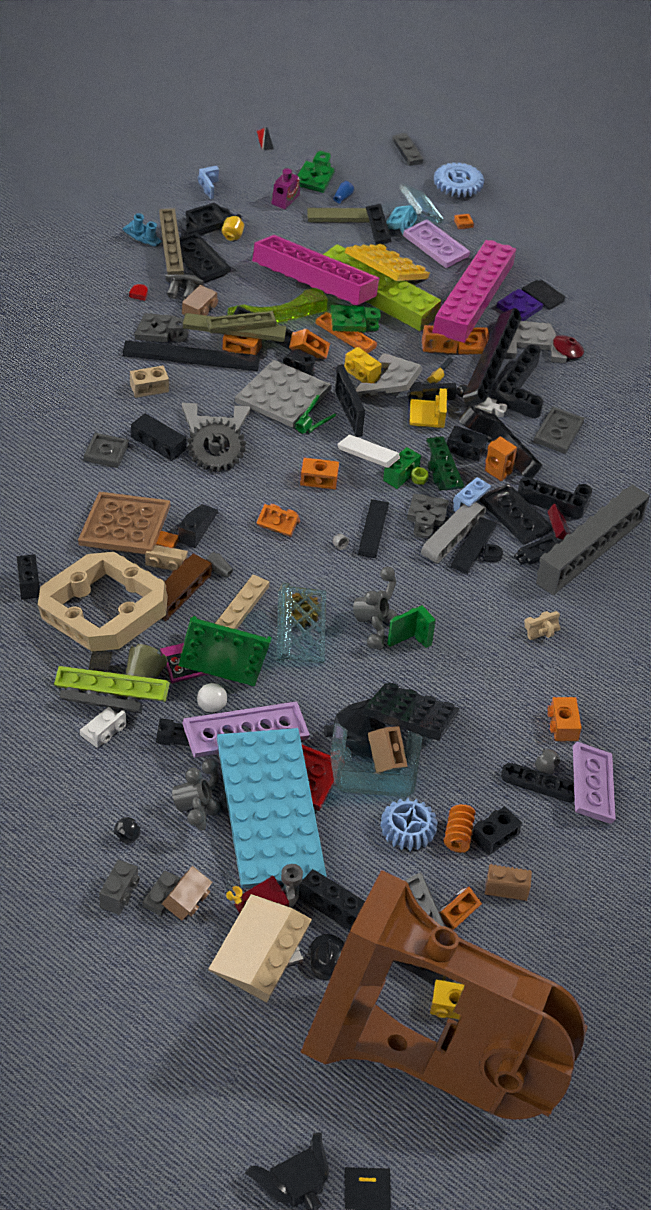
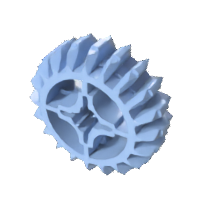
M409 798L406 801L399 799L397 803L392 801L390 806L385 808V812H383L380 827L383 836H386L387 842L393 841V847L399 845L401 850L404 847H407L409 851L412 850V847L419 850L421 846L426 848L428 842H431L436 835L437 819H435V813L431 812V806L425 807V802L419 804L417 798L414 802L410 801Z

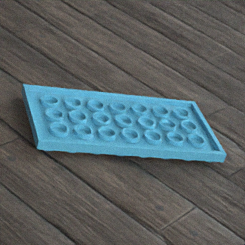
M299 729L217 734L216 739L241 888L255 887L271 876L275 877L279 885L284 884L281 879L283 867L287 864L300 866L303 870V879L312 869L327 877Z

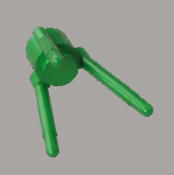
M316 395L305 413L295 423V428L302 434H305L307 431L311 433L315 428L336 417L334 413L312 425L313 420L308 414L320 397L319 395Z

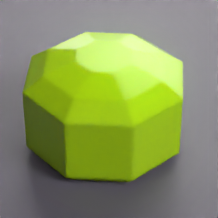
M416 467L412 470V482L417 485H424L428 481L429 474L426 469Z

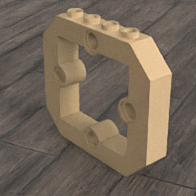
M115 552L85 555L40 586L38 607L41 618L88 650L103 651L120 649L166 615L168 596L166 584L162 579H158L149 571H145L137 564L128 561L124 556H120ZM107 574L125 585L128 592H136L143 598L136 603L125 602L121 604L118 608L119 615L101 628H98L84 619L81 608H67L63 604L74 596L80 598L87 596L91 591L90 585Z

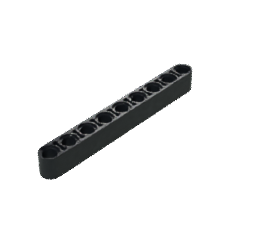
M517 308L510 309L499 315L464 392L463 399L467 407L486 401L521 322V314Z

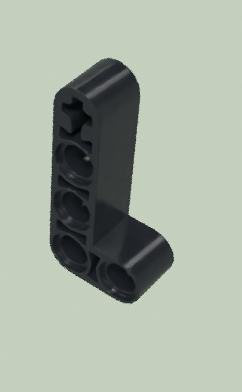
M524 477L519 482L518 493L530 504L547 510L553 504H556L564 516L572 519H581L589 506L592 488L587 484H580L572 493L544 482Z

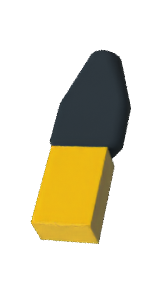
M448 357L427 378L430 384L432 382L438 383L445 376L444 370L453 362V359Z

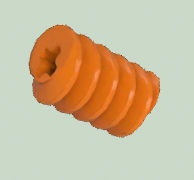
M459 804L449 810L444 844L454 852L464 853L470 848L473 823L475 821L474 816L476 815L474 808L471 806Z

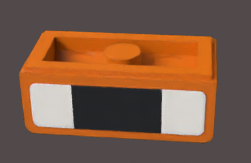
M466 887L461 889L438 911L444 924L454 930L482 903L472 889Z

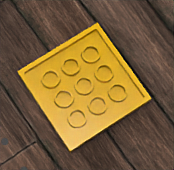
M370 244V246L354 245L346 247V254L396 281L428 279L430 275L425 270V267L414 265L412 260L401 258L400 254L395 251L390 252L386 250L387 247L378 244L375 246Z

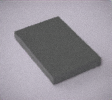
M552 407L535 435L533 442L566 454L582 427L585 418Z

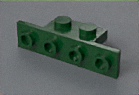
M444 436L426 438L431 452L428 469L432 471L434 484H437L439 491L464 488L463 481Z

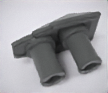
M174 274L165 276L166 282L171 283L167 296L172 299L177 298L179 288L185 290L182 297L185 300L199 285L204 286L203 280L194 275Z

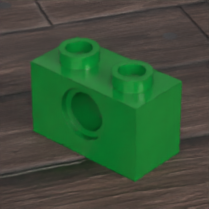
M408 447L399 453L400 458L389 468L385 467L383 481L396 489L411 478L413 469L420 467L421 455Z

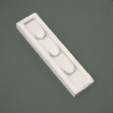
M348 435L337 444L340 450L387 468L400 458L398 452L352 435Z

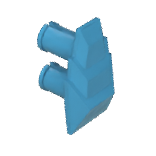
M136 213L134 220L122 228V230L138 242L141 241L156 247L161 243V240L155 233L157 224L150 221L144 225V215Z

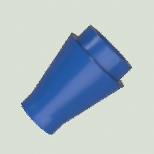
M348 181L342 182L333 197L334 201L341 203L352 195L354 186Z

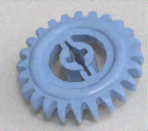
M452 162V164L442 165L435 171L434 184L437 185V189L441 188V192L446 189V195L449 191H452L453 197L454 193L457 192L459 198L461 193L466 197L468 192L471 197L472 192L476 195L477 191L480 192L483 188L484 176L476 167L472 168V165Z

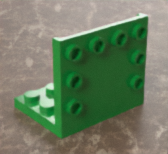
M193 616L189 621L178 666L255 687L271 642V637L267 636L266 639L263 636L207 622Z

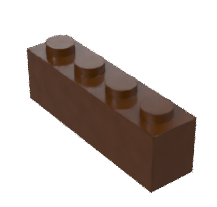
M193 553L182 562V565L177 570L172 571L171 575L164 581L168 597L166 615L161 618L162 620L167 621L211 577V562Z

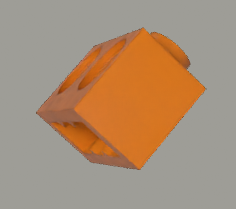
M424 325L422 336L423 352H440L445 354L457 352V340L433 333L434 326Z

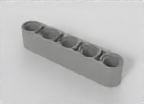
M476 502L470 507L463 504L424 544L421 555L439 563L475 526L480 516H484L486 508Z

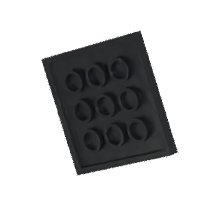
M385 683L364 707L362 715L440 741L458 716L460 708L455 707L450 702L437 701L436 698L429 695L417 694L415 690H405L399 688L397 684Z

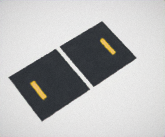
M345 1167V1210H391L390 1168Z

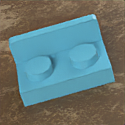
M412 205L395 207L386 221L388 229L397 230L400 228L403 234L404 230L413 226L417 220V214Z

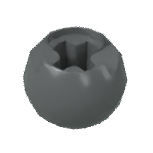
M543 749L541 757L536 759V768L540 772L553 774V769L555 766L558 767L560 763V757L554 750Z

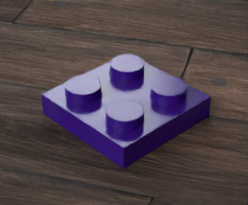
M518 288L498 301L497 308L503 312L517 308L521 314V321H525L542 310L543 304Z

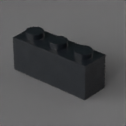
M146 413L131 424V437L134 440L139 441L171 461L186 450V436Z

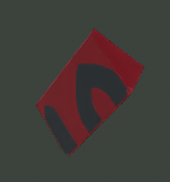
M553 504L547 513L556 538L564 540L566 535L570 534L563 513L556 504Z

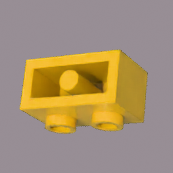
M359 347L345 354L344 367L348 373L362 383H375L380 380L382 364Z

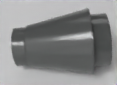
M212 552L206 560L212 563V571L226 578L232 574L233 569L220 553Z

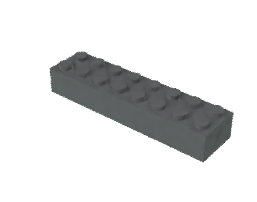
M633 484L627 489H623L616 498L613 497L605 507L602 506L594 516H590L572 534L566 535L561 543L555 544L550 552L544 553L541 556L536 584L554 596L643 521L650 495Z

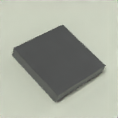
M94 433L84 454V461L118 468L128 448L129 440Z

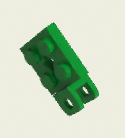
M318 151L313 158V162L305 161L298 174L300 187L321 193L325 192L335 173V168H332L329 162L331 159L330 153Z
M358 305L330 306L332 331L366 332L379 330L378 320H380L381 314L378 308L365 307L364 310V306Z

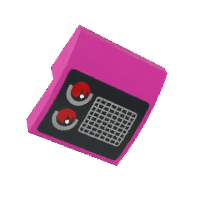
M184 643L160 649L161 656L164 654L168 659L165 668H167L171 684L208 675L178 666Z

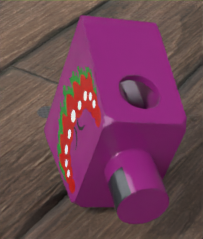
M288 168L283 169L282 175L275 181L271 202L272 205L285 210L300 196L299 177L292 174V170Z

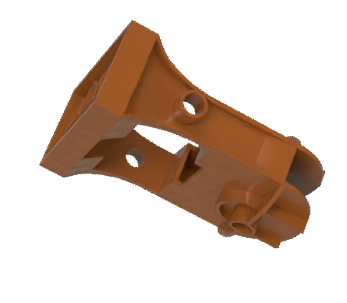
M381 870L349 932L300 1053L325 1065L347 1059L382 1063L389 1068L402 1070L487 1111L490 1115L505 1119L521 1120L540 1114L550 1116L552 1110L562 1100L570 1085L575 1061L582 1050L588 1026L585 1025L580 1006L566 989L553 981L461 939L455 931L438 924L419 906L406 881ZM394 960L429 969L464 985L453 1011L461 1015L459 1022L448 1018L437 1042L399 1023L376 1005L386 982L385 978Z

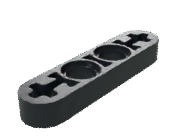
M507 763L502 768L501 778L508 784L571 803L575 801L574 782L514 763ZM530 776L533 777L536 781L530 783L527 782L525 778ZM552 783L555 785V788L549 789L544 784Z

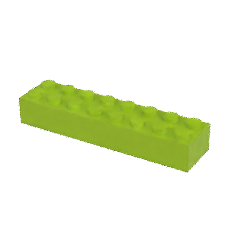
M338 244L323 254L379 277L377 296L365 302L418 331L424 329V325H428L435 320V316L441 307V300L407 281H396L346 254V248Z

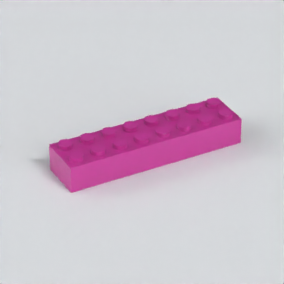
M276 235L254 243L252 261L260 266H266L274 272H280L286 277L297 279L298 282L309 284L312 288L321 289L324 293L335 295L338 299L347 300L353 305H360L377 296L379 277Z

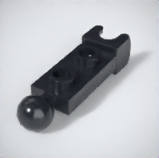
M414 382L410 387V392L407 393L408 402L410 404L411 399L435 401L436 395H439L440 388L447 389V400H455L456 395L463 398L467 385L463 384L457 388L456 383L421 384V382Z
M159 719L156 737L157 744L170 746L171 743L190 746L183 724L174 723V720ZM209 732L203 733L205 737L213 738V735Z

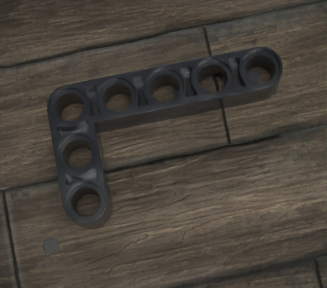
M531 344L524 349L497 385L495 394L497 404H506L508 409L530 418L540 417L543 399L538 395L521 389V387L539 363L541 353L539 346Z
M469 406L460 417L459 421L468 429L487 435L491 442L501 436L515 445L517 450L514 466L524 477L533 479L543 467L539 460L494 414Z

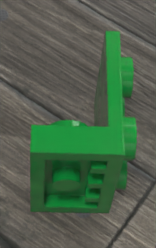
M423 605L412 608L402 615H397L390 620L387 644L391 647L415 636L418 642H421L425 648H428L433 643L436 620Z

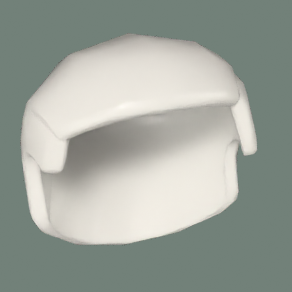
M216 683L204 685L197 695L198 706L206 712L214 713L220 711L227 703L225 689Z

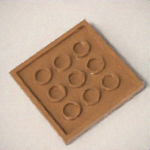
M99 492L79 536L78 544L79 546L145 554L146 551H153L171 507L170 500Z

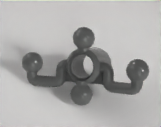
M388 566L382 568L380 572L381 578L384 581H389L386 591L380 590L378 593L373 590L368 591L364 597L356 598L353 604V612L357 621H372L373 627L377 630V634H371L367 638V644L370 648L378 650L384 647L382 621L384 620L385 623L390 624V620L397 616L396 611L389 609L388 600L391 598L396 586L394 569Z
M208 758L202 763V770L206 774L211 775L209 782L201 779V771L193 767L189 768L185 773V778L188 782L174 786L172 791L174 803L180 812L194 809L189 812L187 820L200 831L206 829V813L214 816L221 809L220 803L211 798V793L219 781L218 763L212 758Z

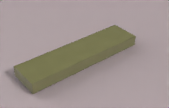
M307 208L308 222L369 223L366 208Z
M273 311L206 318L210 334L276 327L277 323Z

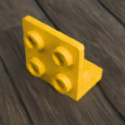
M440 388L439 395H436L435 401L411 399L410 425L445 427L447 389Z

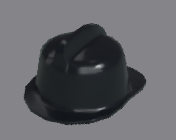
M322 934L316 937L311 945V970L315 976L322 980L330 981L345 944L336 935Z

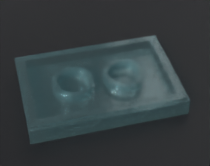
M401 184L399 187L401 192L419 216L439 224L443 222L444 219L424 192Z

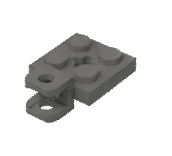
M144 313L134 335L136 340L168 342L170 338V341L183 342L186 341L189 331L183 329L184 318Z
M413 494L407 520L415 522L414 536L429 539L432 536L433 527H441L444 524L449 500L423 494Z

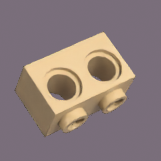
M164 365L130 371V385L135 398L169 392V378Z

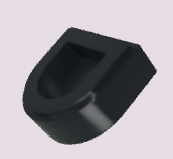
M485 543L483 561L499 562L503 556L502 548L498 545Z

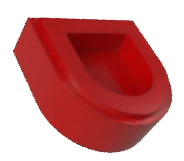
M142 284L134 285L129 292L130 298L143 301L148 296V288Z

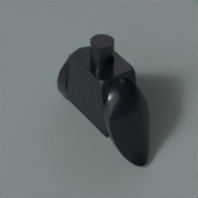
M371 698L342 708L336 714L334 724L324 726L325 737H336L338 747L346 749L354 755L373 758L368 733L373 732L368 716L362 715L364 707Z
M322 1132L313 1133L309 1149L270 1168V1171L259 1166H250L245 1174L253 1179L277 1202L289 1203L292 1207L305 1203L308 1210H318L322 1203L317 1195L323 1191L324 1184L329 1176V1166L322 1142Z

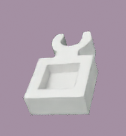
M487 397L484 403L475 405L476 408L489 413H495L498 417H504V412L507 410L506 404H496L497 400Z

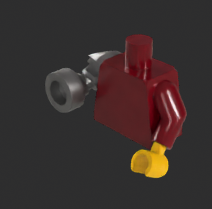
M296 864L284 866L281 873L282 882L285 884L283 890L275 877L271 876L243 894L239 886H234L233 891L236 896L231 891H228L226 897L230 901H235L234 906L239 914L251 894L292 908L299 898V891H296V888L303 879V870Z

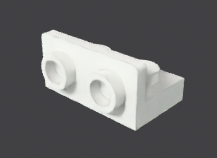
M107 707L80 729V735L99 748L103 743H107L116 732L123 730L126 725V713L124 711L116 713L110 707Z

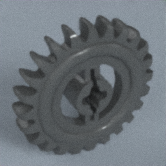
M213 418L212 424L206 419V426L200 422V429L195 426V433L190 432L191 438L187 439L189 443L187 449L190 450L189 456H192L193 462H197V466L204 465V470L209 467L211 472L214 469L220 472L221 468L227 471V466L233 468L234 463L238 464L239 459L243 458V453L246 451L244 447L246 441L243 440L244 434L240 435L241 429L239 428L235 431L236 424L229 427V420L224 425L222 418L219 423H216L215 418ZM224 438L228 440L230 444L229 450L227 452L224 450ZM206 440L209 442L210 453L219 456L209 455L205 451L203 445Z

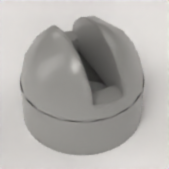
M338 534L333 537L332 542L337 549L343 550L348 546L349 539L343 534Z

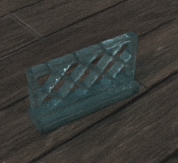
M282 582L278 590L276 661L284 662L287 659L314 663L325 662L326 590L292 587L290 583ZM292 593H299L304 599L297 603L292 598ZM312 595L321 596V602L318 605H315L310 599ZM305 601L313 608L308 613L300 607ZM295 609L303 615L298 621L291 615ZM314 611L321 616L317 623L309 616ZM305 618L312 625L307 631L299 624ZM295 626L303 633L297 639L291 633V629ZM314 628L320 633V638L316 641L309 634ZM304 636L312 643L307 648L299 642ZM294 644L302 651L299 655L290 654V648ZM315 646L320 652V657H314L308 651Z

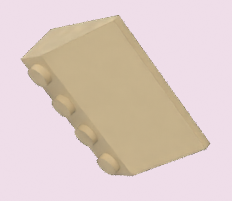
M251 894L208 971L267 1003L309 928L312 919L290 907Z

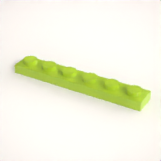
M59 666L54 685L59 688L72 687L81 691H95L103 694L166 702L170 682L161 679Z

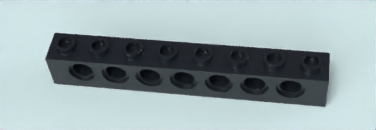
M314 869L300 883L299 899L348 930H351L365 903L364 900ZM410 964L435 981L442 980L448 982L450 979L429 969Z

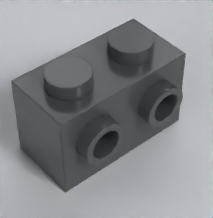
M117 860L99 893L100 908L119 915L121 914L124 906H127L132 891L139 884L138 866Z

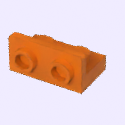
M264 504L256 524L262 528L291 537L296 524L300 523V518L293 510L288 509L285 511L275 504Z

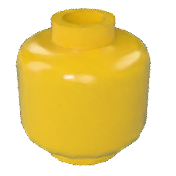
M237 216L228 217L224 222L222 234L229 241L238 240L242 236L244 223Z

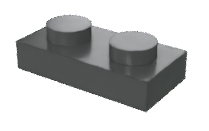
M164 870L143 900L142 907L162 916L166 910L162 903L181 878Z

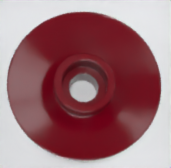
M558 335L553 339L555 349L562 355L574 359L583 356L584 349L575 338Z

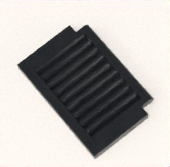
M535 280L522 287V291L541 302L549 310L565 300L563 294L543 280Z

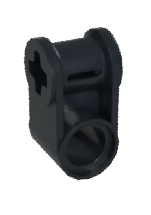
M295 348L283 358V364L308 375H315L314 364L316 358L313 355Z

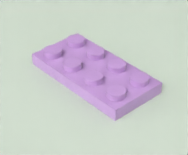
M427 219L403 232L405 238L445 268L470 255L468 249Z
M576 742L573 745L575 812L612 824L616 820L612 754Z

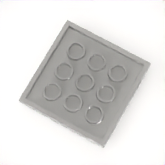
M273 360L235 396V402L243 406H250V409L294 427L316 395L320 397L315 405L331 390V384Z

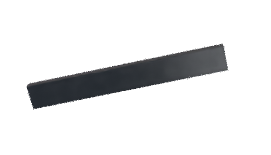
M125 340L123 356L252 371H258L260 364V355L129 340Z

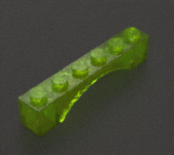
M312 288L304 290L296 299L277 306L256 307L244 304L238 306L253 313L273 311L276 322L280 323L326 312L328 298L321 289ZM237 306L229 307L227 316L233 315Z

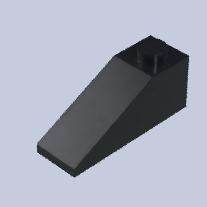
M201 504L188 513L178 527V543L196 548L218 514V509Z

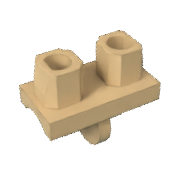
M546 611L541 613L538 618H526L524 621L528 638L532 640L544 635L548 638L553 637L554 632L560 630L558 621L560 614L557 611L552 613Z

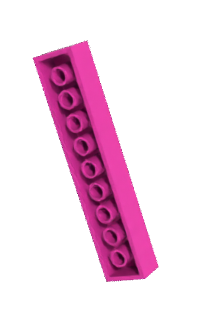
M486 240L436 314L433 333L445 335L447 338L463 343L466 341L512 268L516 248L496 243L493 240Z

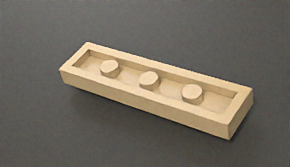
M252 575L215 624L237 629L269 588L270 582Z

